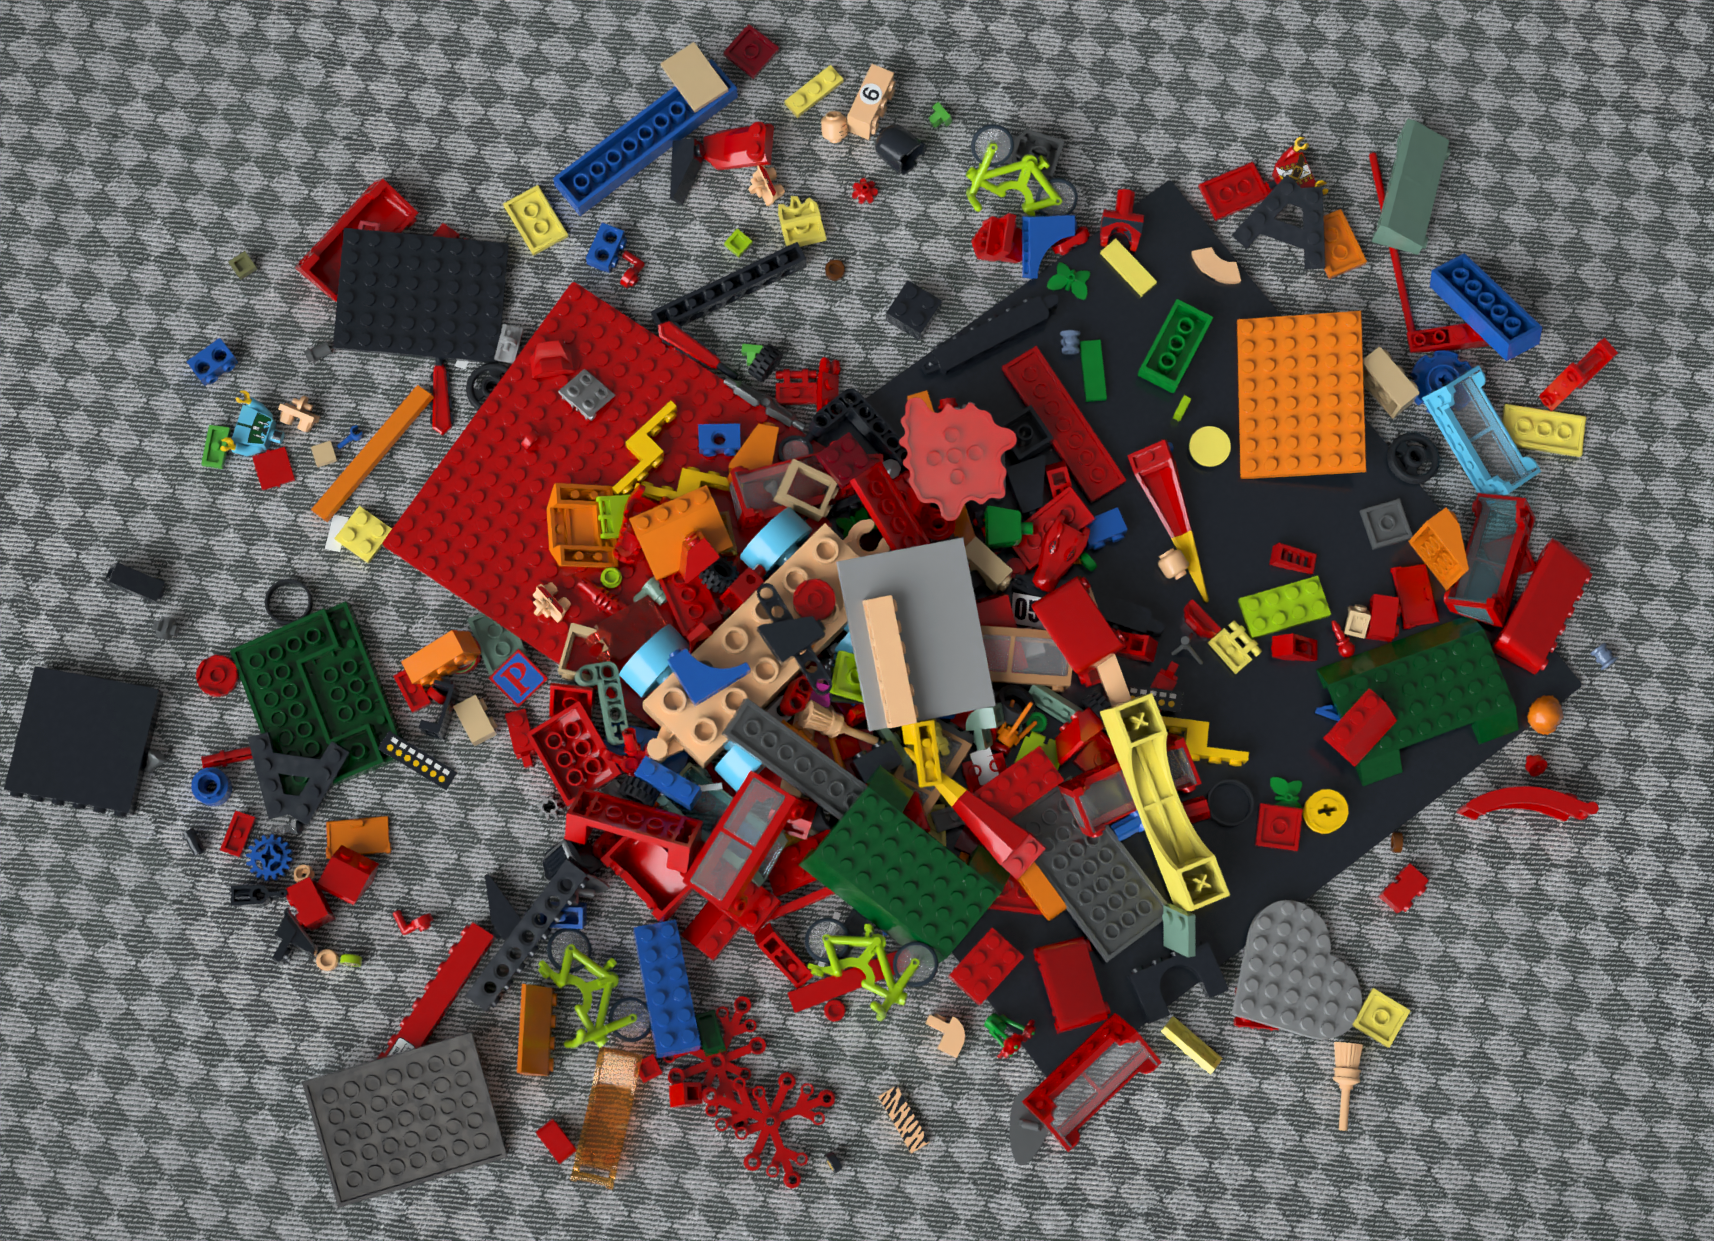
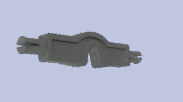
M729 376L724 380L723 384L734 389V394L752 406L765 405L767 407L766 414L788 427L792 425L801 432L807 424L798 420L796 414L781 406L768 394L757 391L742 381L738 383Z

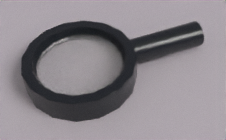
M809 432L805 437L793 435L782 440L778 449L779 461L783 462L813 454L811 442L816 436Z

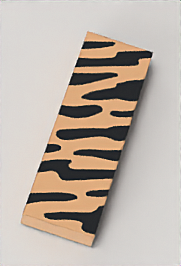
M897 1086L878 1096L910 1153L929 1143L928 1138Z

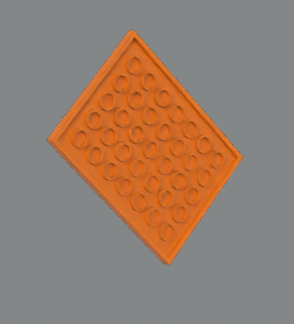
M1361 311L1237 319L1241 479L1366 472Z

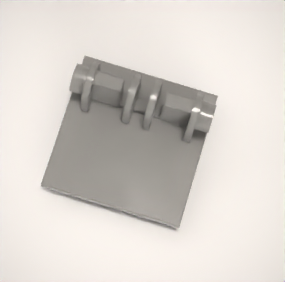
M585 369L558 391L563 400L570 403L572 408L576 407L577 412L581 411L580 413L585 416V419H590L591 421L596 417L595 413L615 397L614 393Z

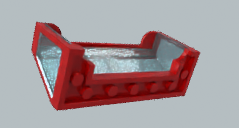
M1478 493L1476 500L1472 504V512L1475 513L1476 519L1465 552L1469 570L1456 582L1455 587H1450L1445 592L1444 603L1450 612L1493 626L1503 627L1536 517L1526 498Z

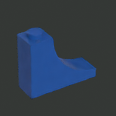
M1075 215L1022 216L1023 278H1038L1040 262L1047 250L1057 241L1065 237L1075 236L1077 229Z
M681 649L675 650L669 655L670 658L667 660L668 665L695 707L751 672L747 662L737 667L726 669L707 666L696 660L687 649L682 651Z

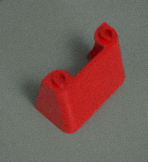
M1081 576L1073 578L1031 605L1033 611L1071 668L1078 675L1089 673L1127 646L1124 642L1126 637L1121 630L1118 629L1116 631L1108 624L1089 595L1090 583L1085 577L1082 578Z
M623 836L600 859L630 886L647 904L649 909L653 910L651 914L658 921H667L693 891V888L682 882L686 873L666 868L668 852L661 846Z
M1083 936L1041 946L1033 950L1035 961L1041 964L1038 968L1041 971L1052 1007L1053 1017L1056 1016V1023L1054 1025L1057 1034L1107 1020V1015L1110 1014L1107 1001H1103L1089 952L1092 951L1088 939L1085 940Z

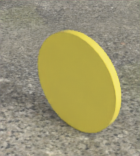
M1213 426L1198 429L1192 435L1189 443V450L1193 459L1207 467L1222 464L1229 456L1231 449L1230 440L1226 433Z

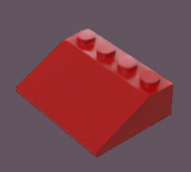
M581 701L576 702L526 733L567 807L571 806L581 787L598 792L622 774L615 762L606 760L598 755L601 747L607 750L608 748Z

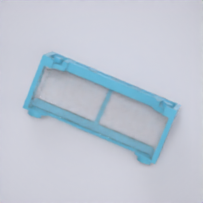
M1478 365L1422 397V400L1477 493L1504 496L1536 476L1541 470L1533 458L1529 456L1522 457L1482 389V386L1486 383V378Z

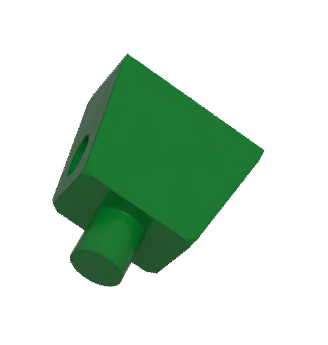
M987 506L984 512L985 545L990 550L1019 545L1022 535H1032L1033 523L1021 522L1020 511Z

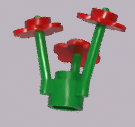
M993 1013L984 1023V1026L990 1030L989 1033L1003 1048L997 1056L1000 1059L1013 1056V1053L1020 1049L1021 1042H1026L1028 1038L1031 1039L1036 1030V1027H1034L1035 1020H1029L1025 1027L1008 1019L1004 1014L999 1017L996 1013ZM1005 1023L1022 1030V1035L1014 1033L1009 1037L1004 1033L1007 1028Z

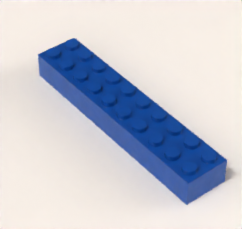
M710 59L708 62L727 86V93L695 113L675 86L553 177L555 187L579 216L583 215L672 147L673 141L682 140L738 97L737 87L713 59Z

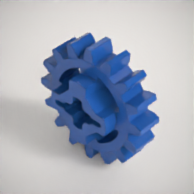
M273 834L270 835L269 839L262 835L261 842L255 839V847L249 846L248 848L252 852L246 854V857L251 859L246 864L253 866L250 872L252 874L258 872L256 877L259 879L264 875L265 881H269L271 876L275 881L278 880V874L283 877L286 876L284 870H291L288 862H294V859L289 857L293 850H287L290 844L288 842L282 844V837H278L275 840L276 838ZM276 845L282 849L283 855L278 854ZM263 846H265V848L261 852H258ZM271 853V855L274 856V859H270V861H267L266 856H270ZM256 861H259L263 864V870H261L258 867ZM278 864H281L278 869L274 870Z

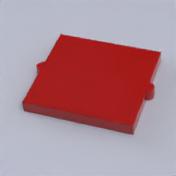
M285 446L271 451L268 449L265 453L252 456L262 491L276 486L280 488L283 484L295 481Z

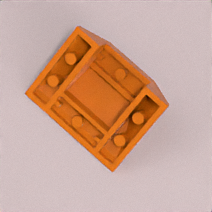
M554 484L547 506L549 550L559 566L618 568V559L613 555L617 540L616 538L601 539L602 527L601 521L598 519L600 515L599 502H596V497L613 496V486Z

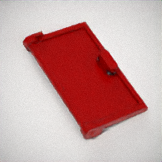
M1426 564L1391 568L1390 571L1393 575L1397 597L1399 598V604H1401L1404 629L1438 623L1439 617Z

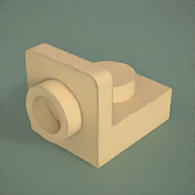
M1359 604L1349 606V613L1343 632L1347 635L1365 638L1371 617L1370 611L1367 610V607Z

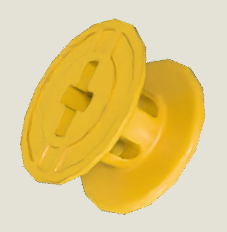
M1331 789L1315 792L1308 798L1303 807V818L1307 826L1321 834L1337 830L1346 822L1348 816V804L1345 798ZM1324 808L1325 810L1333 809V812L1327 815L1326 813L1318 814V811Z

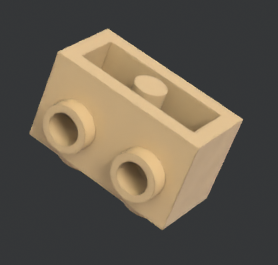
M475 694L453 706L474 747L497 735L494 729L498 727L493 717L488 718L485 713L488 707L483 698L478 699Z

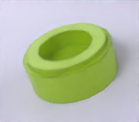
M342 954L340 964L361 967L363 958L352 954Z

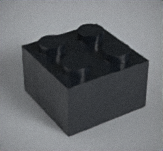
M907 280L886 312L885 321L920 341L942 307V300Z
M1032 405L998 425L1012 430L1016 435L1015 445L1007 450L1016 464L1027 461L1051 446L1054 440Z
M882 740L870 747L872 751L867 753L866 750H863L852 757L854 761L849 765L857 779L867 784V780L880 765L889 772L903 763L891 740L887 743L885 740Z

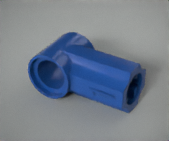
M1137 810L1110 826L1119 841H1123L1131 835L1145 830Z

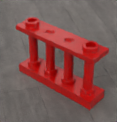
M1604 337L1576 365L1572 362L1538 397L1551 411L1555 410L1577 387L1579 389L1583 388L1618 352Z

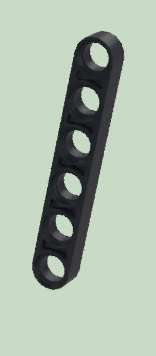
M764 583L758 587L757 598L772 623L794 619L772 584ZM763 588L772 590L773 595L770 599L761 597L760 592ZM775 606H780L784 610V614L779 618L774 617L771 613L772 608ZM809 647L805 653L794 657L813 691L821 696L827 695L832 689V681L813 649ZM809 661L817 664V670L813 673H809L805 669V664ZM821 679L826 680L829 685L828 689L825 691L818 690L816 687L817 681Z

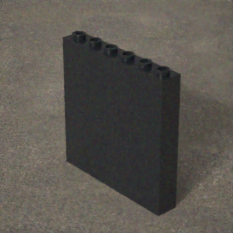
M35 666L4 790L10 792V796L22 799L23 795L31 796L30 800L43 802L44 799L52 800L51 804L64 806L65 803L73 804L72 808L85 810V807H90L96 813L106 814V811H111L117 817L126 818L127 815L134 816L163 692L156 688Z

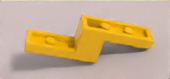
M672 401L668 402L626 441V447L640 463L612 487L615 495H628L633 490V485L637 481L642 482L649 475L648 471L653 467L657 468L664 461V451L650 436H656L661 431V426L665 422L670 423L677 416V406Z
M695 467L682 468L677 492L668 486L658 488L653 487L652 483L641 482L646 487L642 495L660 501L663 496L673 500L700 488L701 485L730 491L726 477H721L719 473L708 471V473L699 472L700 470ZM744 484L739 485L741 493L743 491Z
M1161 716L1165 728L1169 729L1170 733L1181 734L1182 731H1185L1184 740L1193 761H1200V758L1208 759L1209 763L1214 764L1226 761L1232 766H1242V764L1248 761L1249 752L1207 747L1209 722ZM1183 748L1182 756L1187 757Z
M922 720L917 723L903 725L904 744H914L919 787L941 785L942 778L934 720Z

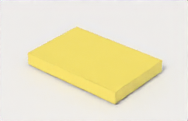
M539 185L503 203L505 210L533 256L569 237Z

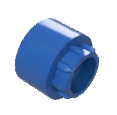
M209 767L196 773L192 780L191 789L197 800L207 806L215 807L224 804L229 799L232 793V783L230 778L221 770ZM216 782V789L213 792H208V785Z

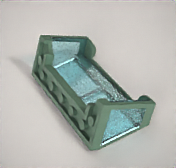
M690 762L679 774L696 785L714 784L706 777L707 771L700 765L695 767ZM722 789L702 791L701 796L691 811L664 795H661L656 802L665 811L703 821L701 841L705 844L733 797ZM750 811L735 835L752 846H756L769 824ZM784 829L751 880L759 887L766 880L788 841L783 834L785 832ZM732 839L722 857L740 871L752 850Z

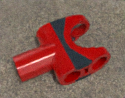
M1118 190L1115 210L1103 209L1100 227V246L1106 247L1107 241L1112 234L1122 233L1129 240V245H1131L1130 251L1136 252L1142 232L1144 215L1133 213L1135 192L1132 190Z

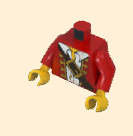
M1303 137L1297 138L1295 146H1291L1275 163L1272 173L1273 179L1265 182L1269 193L1286 175L1293 179L1301 188L1321 187L1326 184L1322 180L1316 183L1303 152L1299 153L1300 149L1306 150L1309 147L1308 143L1304 144L1303 147L1300 146V142L1304 139ZM1327 188L1323 189V195L1328 193Z

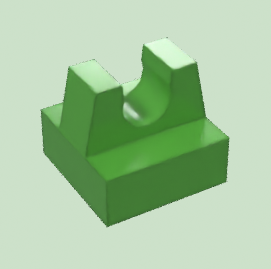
M939 102L932 106L934 113L928 119L934 128L942 123L947 127L953 122L951 116Z
M742 344L741 352L742 356H747V366H750L756 355L760 353L763 348L762 345Z

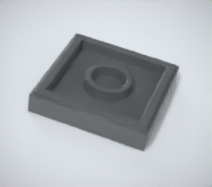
M1400 499L1360 510L1373 550L1409 540L1413 537Z

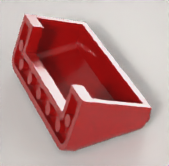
M383 178L378 179L364 191L299 261L295 269L334 302H337L344 228L358 229L360 220L379 223V231L402 233L401 231L406 226L409 228L416 222L415 216L418 212ZM363 225V230H375V227Z
M1551 538L1543 547L1535 563L1536 567L1505 627L1498 634L1492 646L1493 653L1534 675L1540 669L1543 671L1548 664L1549 659L1546 658L1548 653H1553L1558 644L1555 640L1558 635L1561 636L1567 626L1564 622L1566 618L1570 619L1575 610V607H1573L1575 600L1579 601L1584 593V590L1581 589L1584 583L1588 584L1593 575L1590 572V566L1554 538Z

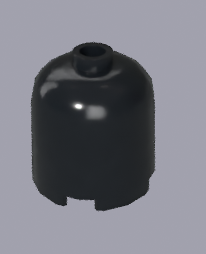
M899 124L882 128L876 135L875 151L877 155L899 175L901 173L906 175L918 164L915 162L919 155L923 156L925 153L926 144Z

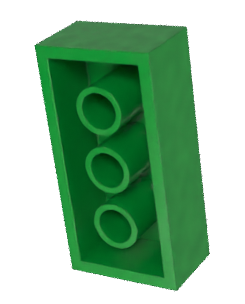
M1176 299L1137 376L1174 394L1213 317Z

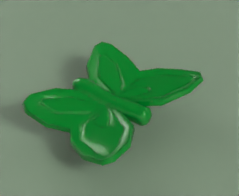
M1060 262L1057 266V274L1048 281L1047 288L1059 290L1066 285V291H1069L1071 287L1072 293L1077 298L1084 300L1088 293L1085 282L1088 280L1090 272L1078 271L1075 273L1074 269L1070 271L1068 266Z
M861 507L855 513V517L851 516L850 519L838 518L836 519V524L844 530L843 536L845 539L853 525L862 520L873 519L869 518L866 509ZM875 523L872 530L878 529Z
M1272 777L1270 779V786L1275 793L1281 795L1275 796V800L1280 801L1275 805L1302 809L1301 805L1297 802L1299 797L1296 796L1301 790L1302 782L1292 781L1287 783L1282 778Z

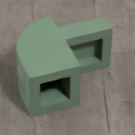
M1001 702L995 703L996 706L977 709L967 718L966 731L974 730L973 740L977 746V751L986 750L991 747L993 740L990 729L997 728L1005 723Z

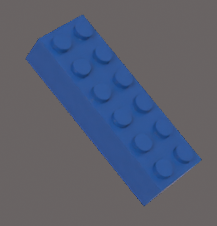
M1465 253L1432 269L1430 288L1505 361L1540 344L1542 326Z
M671 920L634 927V941L657 1058L700 1050L701 1044L677 921Z

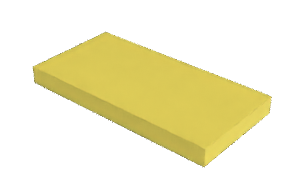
M1511 404L1503 406L1502 423L1516 447L1576 457L1582 456L1586 416Z

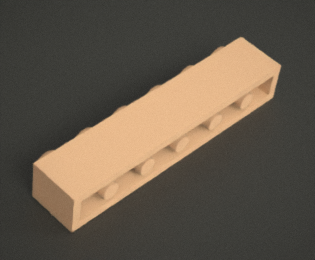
M892 595L864 600L862 602L887 728L917 723L916 718H918L919 714L917 706L913 705L914 688L912 684H909L908 680L910 668L904 660L903 654H906L904 642L900 640L899 633L902 632L900 621L896 619V600L892 599Z

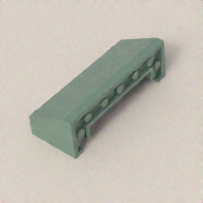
M1407 118L1398 136L1397 152L1381 215L1377 222L1376 232L1374 231L1371 242L1418 255L1422 248H1426L1429 237H1426V232L1444 161L1448 160L1451 149L1448 148L1450 140L1415 120Z

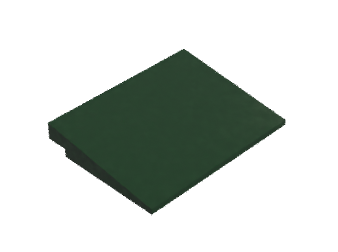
M345 601L329 609H321L230 650L261 734L270 732L275 753L321 759L331 741L348 749L351 753L331 787L397 761L378 749L388 731L402 739L403 737L351 603ZM281 774L285 792L290 795L300 796L310 779Z

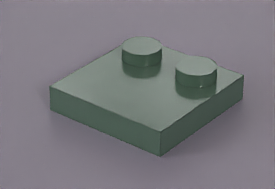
M1172 904L1163 905L1164 946L1188 958L1195 956V914Z

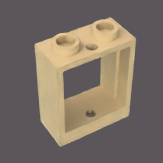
M793 459L786 470L773 501L786 507H791L794 511L819 522L822 517L826 518L831 508L828 503L830 499L834 500L839 488L836 487L837 483L831 476ZM796 472L829 486L819 509L787 494Z
M975 537L965 547L967 560L970 565L969 570H978L986 581V586L995 594L999 590L1003 592L1010 585L1013 570Z
M571 623L558 668V674L562 675L561 678L572 682L575 679L576 672L566 669L575 636L604 643L599 662L602 663L607 661L613 640L612 633ZM582 673V678L590 681L591 675Z

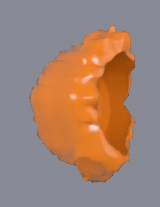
M1543 695L1532 703L1527 715L1532 729L1543 735H1548L1556 730L1564 717L1559 701L1553 695Z

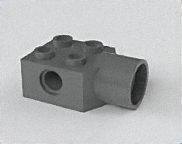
M1025 129L1019 136L1012 135L1014 149L1010 158L1005 163L1019 162L1027 154L1034 155L1039 163L1038 157L1043 155L1050 164V167L1048 169L1043 167L1041 172L1048 180L1053 179L1065 141L1029 129ZM1000 131L996 141L998 148L993 156V159L996 160L1004 158L1010 148L1009 137L1002 131ZM1021 170L1014 171L1012 174L1019 176ZM1031 173L1029 179L1037 181V179Z

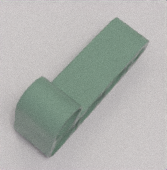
M602 662L581 667L576 671L575 680L580 686L597 685L607 741L613 746L623 744V736L621 738L614 737V733L622 734V731L628 728L617 666L612 662ZM604 667L610 669V678L603 675L602 670ZM582 671L590 673V681L582 678ZM607 688H611L615 692L614 699L606 695ZM611 709H615L618 712L619 717L617 720L611 718ZM617 723H620L619 726H614V727H612V725H615V724H617Z

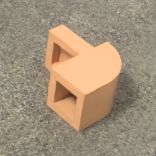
M939 1014L929 1015L925 1024L944 1033L937 1049L957 1058L965 1041V1031L962 1024L955 1017H952L948 1024L945 1022L946 1018Z

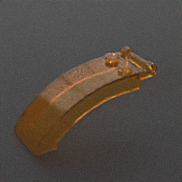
M603 1046L600 1047L570 1181H585L607 1186L606 1189L613 1190L630 1122L643 1055ZM585 1166L610 1172L609 1178L581 1172L580 1167Z

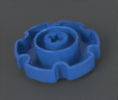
M1435 351L1432 358L1424 355L1418 360L1410 373V376L1414 378L1413 382L1418 386V391L1420 392L1414 400L1418 406L1421 404L1425 405L1422 397L1441 387L1442 383L1446 384L1462 373L1472 369L1467 361H1458V354L1450 351ZM1462 381L1453 386L1456 390L1454 393L1455 404L1450 407L1451 410L1456 409L1458 412L1472 399Z

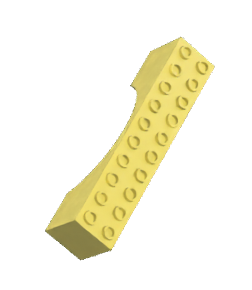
M1153 694L1138 696L1100 711L1173 904L1185 911H1193L1229 896V891L1215 855L1205 846L1194 830L1177 794L1167 758L1166 739L1168 733Z

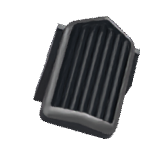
M564 839L544 853V858L542 859L544 875L549 882L569 856L590 871L589 874L598 871L604 866L601 860L594 856L593 847L588 840L584 845Z
M286 907L283 912L284 918L275 933V937L281 942L272 957L273 961L282 967L285 962H290L294 954L293 947L314 958L318 954V946L313 943L291 913L290 908Z

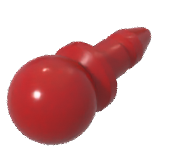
M1333 620L1332 629L1338 640L1336 645L1339 646V654L1343 657H1350L1355 652V646L1349 641V637H1345L1341 626Z

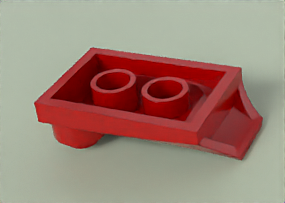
M758 121L754 122L751 126L720 130L707 135L703 141L705 150L703 159L711 163L717 170L771 165L774 126L771 123L764 124Z

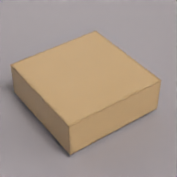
M331 441L311 447L317 467L337 462Z

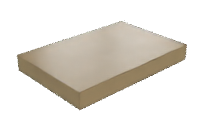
M694 42L661 63L663 70L695 113L728 92L727 86Z

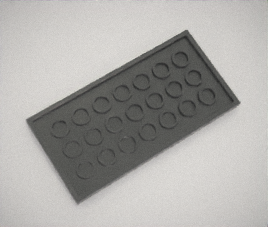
M1069 776V777H1068L1067 779H1065L1063 782H1065V781L1071 779L1072 777ZM1057 785L1011 818V820L1032 833L1047 848L1035 863L1066 904L1067 911L1107 963L1162 922L1163 905L1168 903L1121 841L1118 840V837L1109 825H1105L1104 833L1095 838L1082 833L1071 812L1075 809L1077 814L1074 816H1078L1083 823L1074 798L1068 795L1063 797ZM1085 794L1079 796L1088 821L1100 816ZM1064 798L1070 800L1073 806L1071 810L1069 809Z

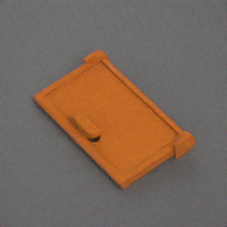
M388 816L326 821L327 859H331L332 855L341 845L361 855L391 853Z

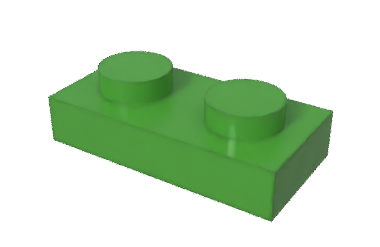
M209 425L201 462L202 466L218 469L224 468L227 451H221L220 447H228V443L221 440L226 437L230 438V428Z

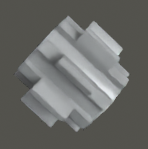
M553 794L548 799L542 796V804H537V807L542 809L538 813L539 816L546 815L548 822L551 817H555L558 820V812L564 811L558 807L562 801L560 799L554 800ZM550 803L555 804V809H551L550 813L545 812L546 806H549Z

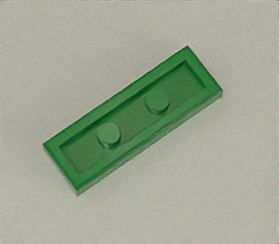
M1101 340L1080 341L1086 402L1105 401L1107 396Z

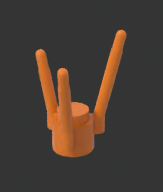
M1011 700L1009 706L1013 708L1015 701ZM1032 702L1028 703L1013 727L1008 726L1006 728V722L1001 725L997 732L999 734L997 739L1010 748L1013 744L1017 746L1019 741L1037 725V721H1034L1019 735V732L1016 731L1032 707Z

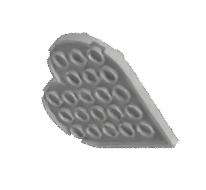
M1284 900L1268 905L1254 917L1247 936L1231 1015L1317 1040L1338 1037L1353 1026L1352 1024L1357 1018L1362 1005L1360 984L1352 969L1345 962L1330 955L1331 941L1328 929L1322 918L1312 908L1297 901Z

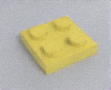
M359 506L334 539L369 564L383 546V541L392 528Z
M1372 988L1352 1025L1389 1048L1410 1010Z

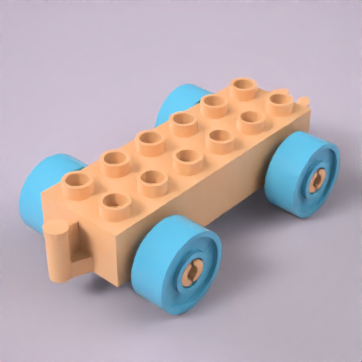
M787 507L752 539L741 553L740 559L751 569L757 564L761 565L766 570V574L762 577L763 580L774 573L765 583L772 584L794 619L801 618L793 606V594L797 586L808 579H821L827 582L835 593V607L831 615L821 620L826 628L824 630L825 636L816 642L813 651L818 656L845 630L848 634L834 651L836 653L838 651H845L854 654L836 562L889 552L890 548L884 538L880 540L877 549L868 552L860 547L859 539L861 536L871 532L874 527V522L871 519L862 520L853 525L844 540L825 523L805 542L813 529L791 507ZM763 588L760 595L764 599H770L773 593L771 589ZM757 590L691 654L702 664L713 668H733L747 662L751 669L748 675L696 707L694 706L668 665L667 660L672 652L677 649H681V651L687 649L689 651V642L671 624L666 625L652 636L631 657L619 673V676L640 697L644 698L649 695L643 701V710L661 727L657 738H653L648 742L647 751L649 758L662 763L667 757L685 750L704 769L725 749L728 753L721 759L714 770L736 792L750 770L759 774L766 766L723 736L722 732L744 698H748L764 710L802 672L794 658L781 666L757 632L758 626L772 623L757 598ZM775 606L772 608L771 613L774 617L779 618L784 614V610L780 606ZM812 661L807 662V663L805 664V668H806Z

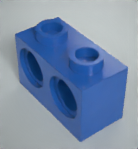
M601 223L586 256L587 265L610 273L612 268H616L619 261L618 254L620 250H624L627 243L625 232L608 224ZM609 237L617 238L613 243L607 242ZM601 255L609 256L605 261L599 260Z
M221 338L186 361L204 386L216 382L221 374L230 372L238 363ZM226 354V358L223 361H218L220 355ZM203 367H210L206 373H201Z

